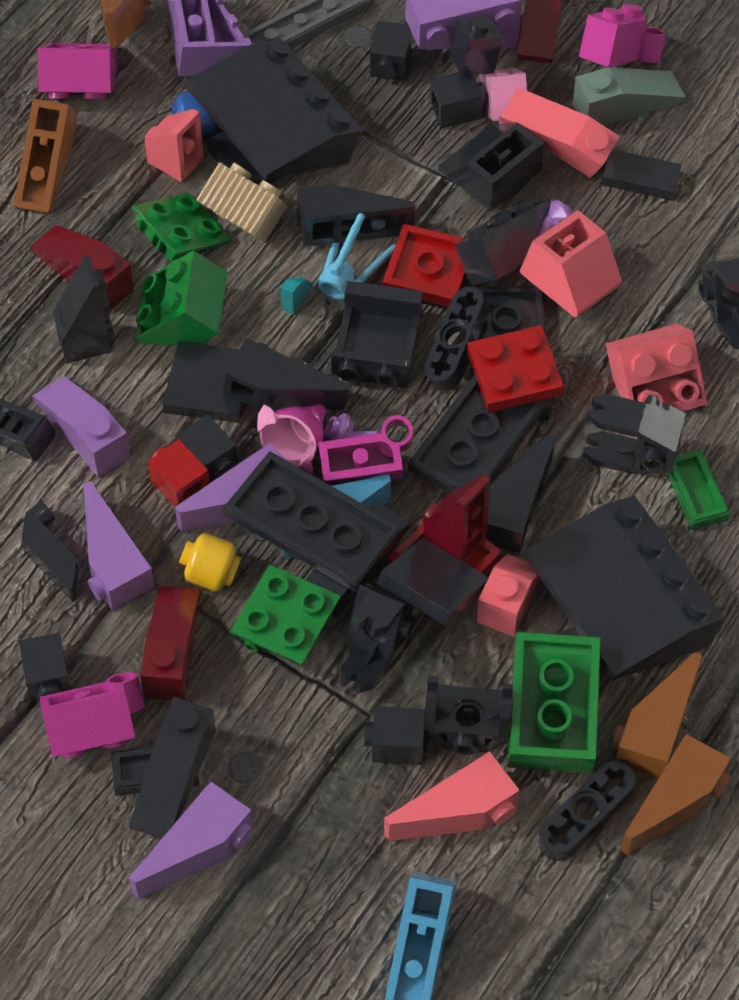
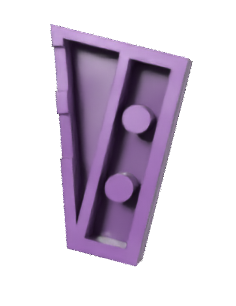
M165 0L178 76H194L252 44L249 38H244L237 27L238 21L234 14L228 13L222 0Z
M406 0L405 19L419 49H450L457 18L473 17L476 15L491 16L503 36L501 48H518L522 0Z

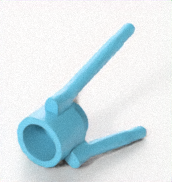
M362 213L357 215L336 261L340 242L332 243L323 272L317 281L319 289L330 298L336 300L344 299L347 281L364 283L392 256L396 244L391 245L356 279L354 278V268L345 261L365 216Z

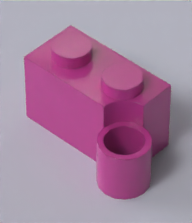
M623 4L622 8L619 9L604 8L603 12L587 16L579 57L608 68L638 60L648 63H659L661 61L666 32L657 28L647 27L648 19L643 17V8L640 6Z
M394 415L384 421L381 433L318 442L324 482L334 486L389 474L391 480L404 479L400 452L406 451L413 443L414 434L411 422L403 416ZM394 426H402L407 429L409 434L404 441L393 442L386 436L388 430Z
M135 672L119 673L109 677L103 683L40 697L41 710L52 757L61 755L63 758H73L84 754L86 749L98 746H103V748L107 749L116 748L126 744L128 739L135 738L130 714L142 710L145 706L138 674Z

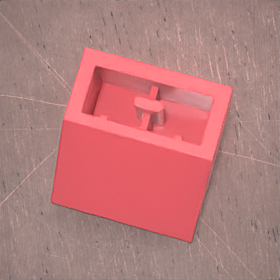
M579 210L533 240L519 273L574 318L587 311L617 289L622 283L606 232Z
M673 324L606 343L613 381L621 397L647 403L648 396L653 395L662 403L672 405L681 411L707 405L693 330L679 324Z

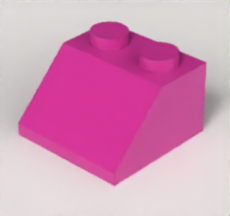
M47 43L39 47V92H48L49 98L55 99L70 98V92H84L85 99H105L106 93H111L115 90L118 47L110 48V44Z

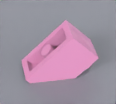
M516 68L495 70V73L480 74V81L485 87L487 96L485 104L488 118L498 121V124L504 123L499 117L517 88L527 91L526 73Z

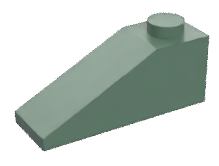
M607 67L575 77L573 96L575 110L593 118L603 126L680 104L686 100V96L672 71Z

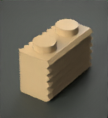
M219 162L196 201L263 243L266 242L276 223L279 222V218L283 215V211L287 209V204L278 198L281 191L262 180L259 186L249 180L252 174L235 163L228 168Z

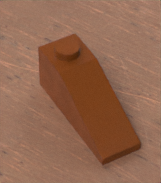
M99 0L110 48L118 47L146 18L144 6L151 5L150 0Z
M33 99L13 207L51 213L72 149L78 113L69 104Z
M694 652L631 710L626 725L618 723L611 747L618 749L616 761L626 763L632 770L657 778L661 776L671 759L703 654Z
M686 734L626 831L621 852L627 855L632 854L707 809L714 796L721 799L732 780V776L727 774L731 758Z

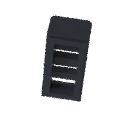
M0 399V445L22 457L37 461L56 435L47 416ZM11 418L9 422L6 424V426L2 429V427L5 425L8 419Z

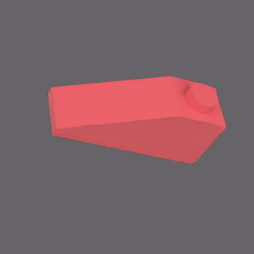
M517 88L499 117L504 123L518 122L544 142V149L589 178L603 166L620 137L585 114L521 88Z
M489 751L384 818V835L388 841L483 830L494 822L496 825H500L516 813L520 790Z

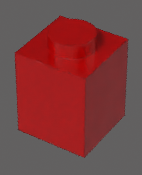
M179 439L170 446L158 449L151 459L148 460L151 482L174 507L210 484L207 468Z

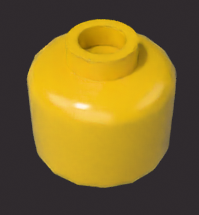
M202 533L195 543L187 541L179 563L186 566L184 577L188 582L210 591L218 592L224 585L231 586L242 557L236 555L237 547L232 542L209 533Z

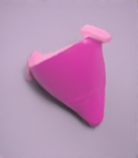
M315 404L305 407H286L273 411L271 407L263 405L258 413L257 425L262 446L265 447L271 443L288 462L309 474H313L311 461L319 453L318 442L323 440V420L326 415V408L322 404Z

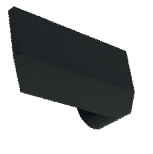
M40 501L25 514L21 540L24 553L73 602L76 597L79 572L77 559L46 527L55 520V517L48 506Z

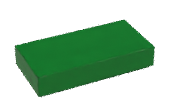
M698 449L676 455L672 473L666 474L690 529L695 530L729 520L730 512L702 450Z

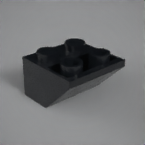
M518 122L489 125L439 165L438 170L492 211L542 170L544 142Z

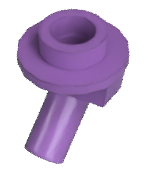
M559 200L552 201L534 240L573 214L571 208Z
M343 413L339 417L333 416L328 421L323 430V436L326 437L325 441L378 434L379 431H353L354 423L348 414Z

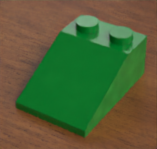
M516 632L508 768L592 773L596 761L600 637Z

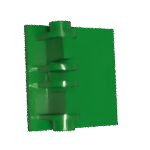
M190 193L133 205L132 207L138 215L136 217L138 222L137 228L150 239L152 245L156 246L160 253H165L164 256L169 260L170 264L172 261L185 256L193 250L198 251L231 243L233 240Z
M269 564L230 633L245 639L243 645L252 652H258L260 648H265L303 665L340 601L341 596Z

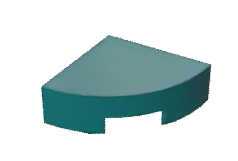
M297 276L294 279H287L280 287L282 310L293 315L312 288L309 280Z

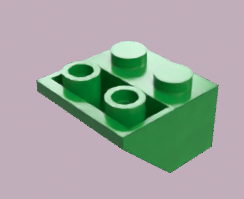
M193 250L185 256L172 261L171 264L157 272L149 274L144 278L141 286L142 297L140 310L136 317L135 341L141 344L177 346L178 341L200 344L219 334L227 271Z

